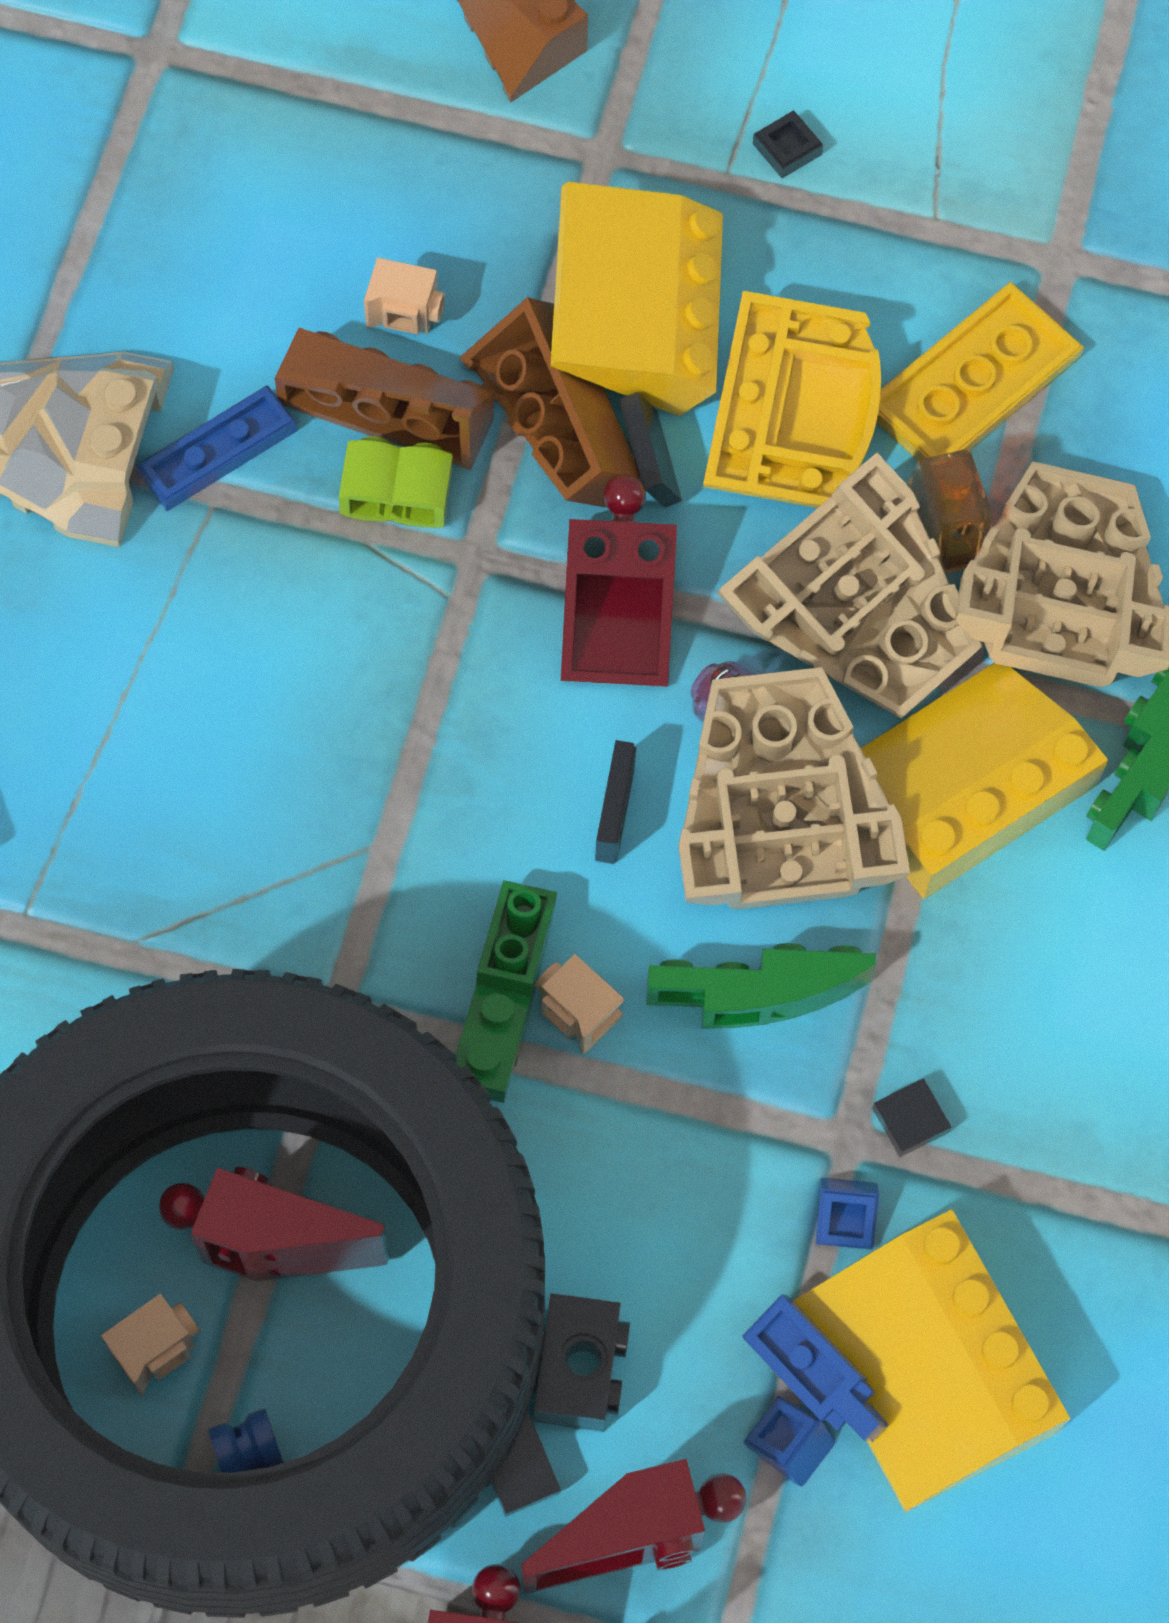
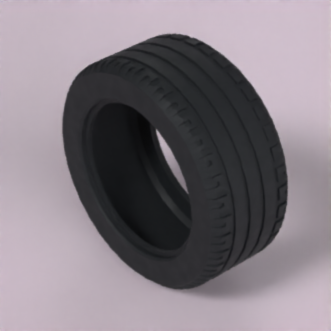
M232 969L231 974L218 975L217 970H210L197 974H180V980L165 983L164 978L152 981V983L129 988V995L118 999L111 995L103 999L102 1002L81 1010L82 1017L75 1019L70 1024L66 1020L58 1024L54 1030L47 1035L44 1034L35 1041L37 1047L28 1055L22 1052L6 1070L0 1073V1504L46 1550L57 1556L60 1561L89 1580L101 1583L106 1589L137 1602L142 1600L153 1603V1606L189 1615L193 1612L206 1613L207 1617L244 1618L246 1614L260 1613L261 1617L298 1612V1607L313 1603L315 1608L350 1596L349 1591L357 1589L362 1585L367 1589L398 1572L397 1566L405 1563L407 1560L415 1561L441 1540L440 1534L450 1526L455 1527L479 1500L477 1495L485 1486L488 1487L506 1460L508 1456L507 1451L513 1440L517 1439L529 1409V1401L535 1390L542 1356L545 1315V1253L540 1210L534 1196L535 1188L525 1158L518 1152L516 1148L517 1140L499 1108H494L489 1103L491 1101L490 1094L466 1066L460 1068L456 1064L457 1056L428 1031L423 1034L417 1030L416 1022L386 1004L378 1007L372 1004L371 997L339 984H335L333 988L324 986L321 979L299 976L285 972L283 977L271 976L269 970ZM235 1130H279L309 1136L340 1148L368 1165L395 1189L413 1212L428 1240L435 1261L434 1292L427 1323L415 1352L393 1388L365 1418L339 1438L303 1457L269 1468L223 1473L194 1472L161 1465L128 1452L96 1432L73 1411L65 1394L56 1362L53 1330L56 1293L65 1261L80 1229L99 1202L124 1177L150 1158L180 1143L213 1133Z

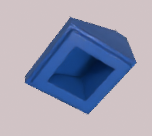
M821 1178L816 1244L873 1250L879 1202L878 1185L873 1182Z
M778 1396L743 1443L787 1479L802 1487L831 1450L835 1441L822 1421Z

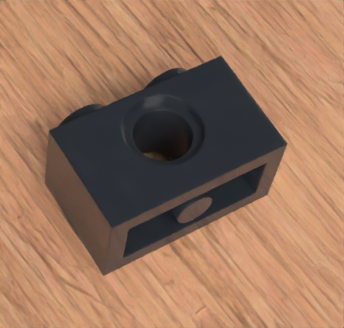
M550 1293L534 1405V1422L604 1432L606 1415L618 1416L623 1380L611 1379L614 1356L626 1358L630 1322L619 1321L621 1303ZM578 1351H587L596 1356L600 1366L591 1375L579 1376L568 1368L566 1364L568 1358Z

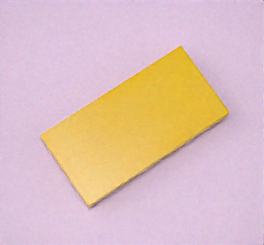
M1010 281L881 388L876 423L938 478L1079 359L1084 346Z

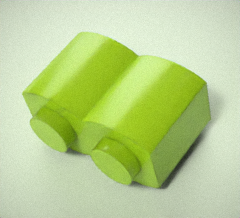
M367 436L361 440L348 441L339 491L340 514L363 521H394L407 526L425 528L444 527L453 472V454L443 451L441 447L432 443H417L414 446L398 447L392 445L388 440L377 436Z

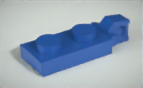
M781 1294L742 1335L743 1339L820 1421L828 1422L836 1430H840L847 1423L863 1441L868 1439L871 1442L889 1426L875 1408L867 1402L875 1393L874 1389L866 1382L868 1379L788 1295Z

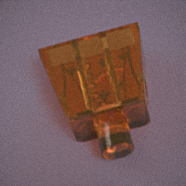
M963 449L918 461L907 482V486L913 491L920 506L917 512L929 539L934 538L941 553L938 559L944 573L966 568L980 551L984 538L991 527V507L971 452ZM957 530V533L964 537L956 538L952 535Z

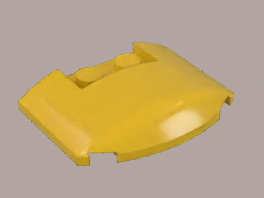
M748 291L742 292L703 487L818 508L832 496L838 485L861 466L874 434L881 397L878 349L875 350L865 329L870 327V321L865 312Z

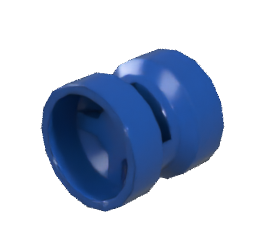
M265 1408L248 1414L245 1421L234 1428L227 1423L208 1428L215 1455L223 1473L269 1468L284 1463Z

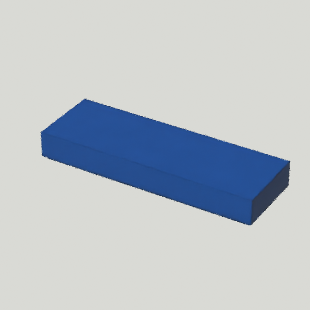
M266 385L137 464L138 474L165 510L169 511L297 432V422L270 387Z

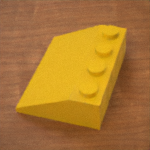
M568 181L561 187L550 366L626 396L638 392L652 406L677 416H681L716 393L723 213L683 195Z
M995 662L860 748L866 759L870 757L877 771L876 779L889 804L894 803L902 819L910 869L907 879L923 899H926L1096 787L1108 762L1106 756L1073 716L1009 666L996 664Z
M952 1209L901 1234L793 1300L868 1379L866 1382L874 1389L875 1393L867 1402L875 1408L889 1426L873 1442L868 1439L866 1441L905 1513L1059 1433L1070 1420V1416Z

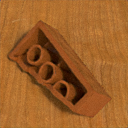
M457 0L464 12V19L471 32L476 33L484 48V54L492 70H496L503 82V90L510 103L587 52L588 14L574 0Z
M527 297L459 358L468 370L476 371L484 382L482 387L486 391L493 393V401L499 402L510 417L507 421L517 435L524 436L532 446V456L566 501L607 508L603 498L606 484L613 477L620 474L633 475L641 481L638 466L604 388L550 366L554 303Z
M299 327L274 378L277 398L285 407L369 436L384 438L390 443L402 447L414 446L417 443L435 444L441 447L443 451L453 454L454 465L472 470L494 420L493 393L486 391L481 385L469 380L459 382L438 375L433 369L422 364L409 365L391 359L384 352L375 348L366 347L362 349L341 342L336 336L325 331L312 332Z

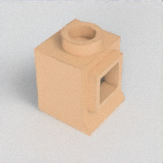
M377 257L364 298L366 328L383 325L384 328L418 335L419 332L428 334L431 322H440L445 304V292L438 291L437 270Z
M576 954L563 966L559 962L552 964L535 984V987L541 992V1013L569 1039L575 1035L578 1038L583 1055L623 1017V1013L618 1007L624 1002V998Z
M160 1293L103 1333L101 1337L137 1391L142 1395L151 1377L154 1376L158 1381L191 1358L189 1350L195 1347L191 1337L200 1332V1330L181 1302L171 1308Z

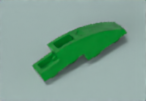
M1169 668L1154 675L1151 683L1158 686V688L1149 700L1140 696L1124 720V724L1131 727L1123 745L1129 751L1114 774L1121 779L1120 783L1112 794L1103 789L1086 815L1087 818L1094 821L1086 840L1103 851L1106 850L1132 810L1152 821L1168 793Z
M505 880L502 882L478 966L476 986L456 1052V1064L460 1068L468 1067L490 1094L491 1100L501 1103L505 1102L512 1072L518 1062L536 991L535 984L539 979L557 900V892Z
M781 943L773 946L772 949H762L759 970H750L748 965L739 962H724L716 965V968L693 967L691 962L685 960H666L661 962L659 966L649 965L646 1005L702 1007V1029L741 1028L789 1020L823 1009L869 984L876 965V953H862L860 948L848 945L834 946L828 951H807L800 944Z

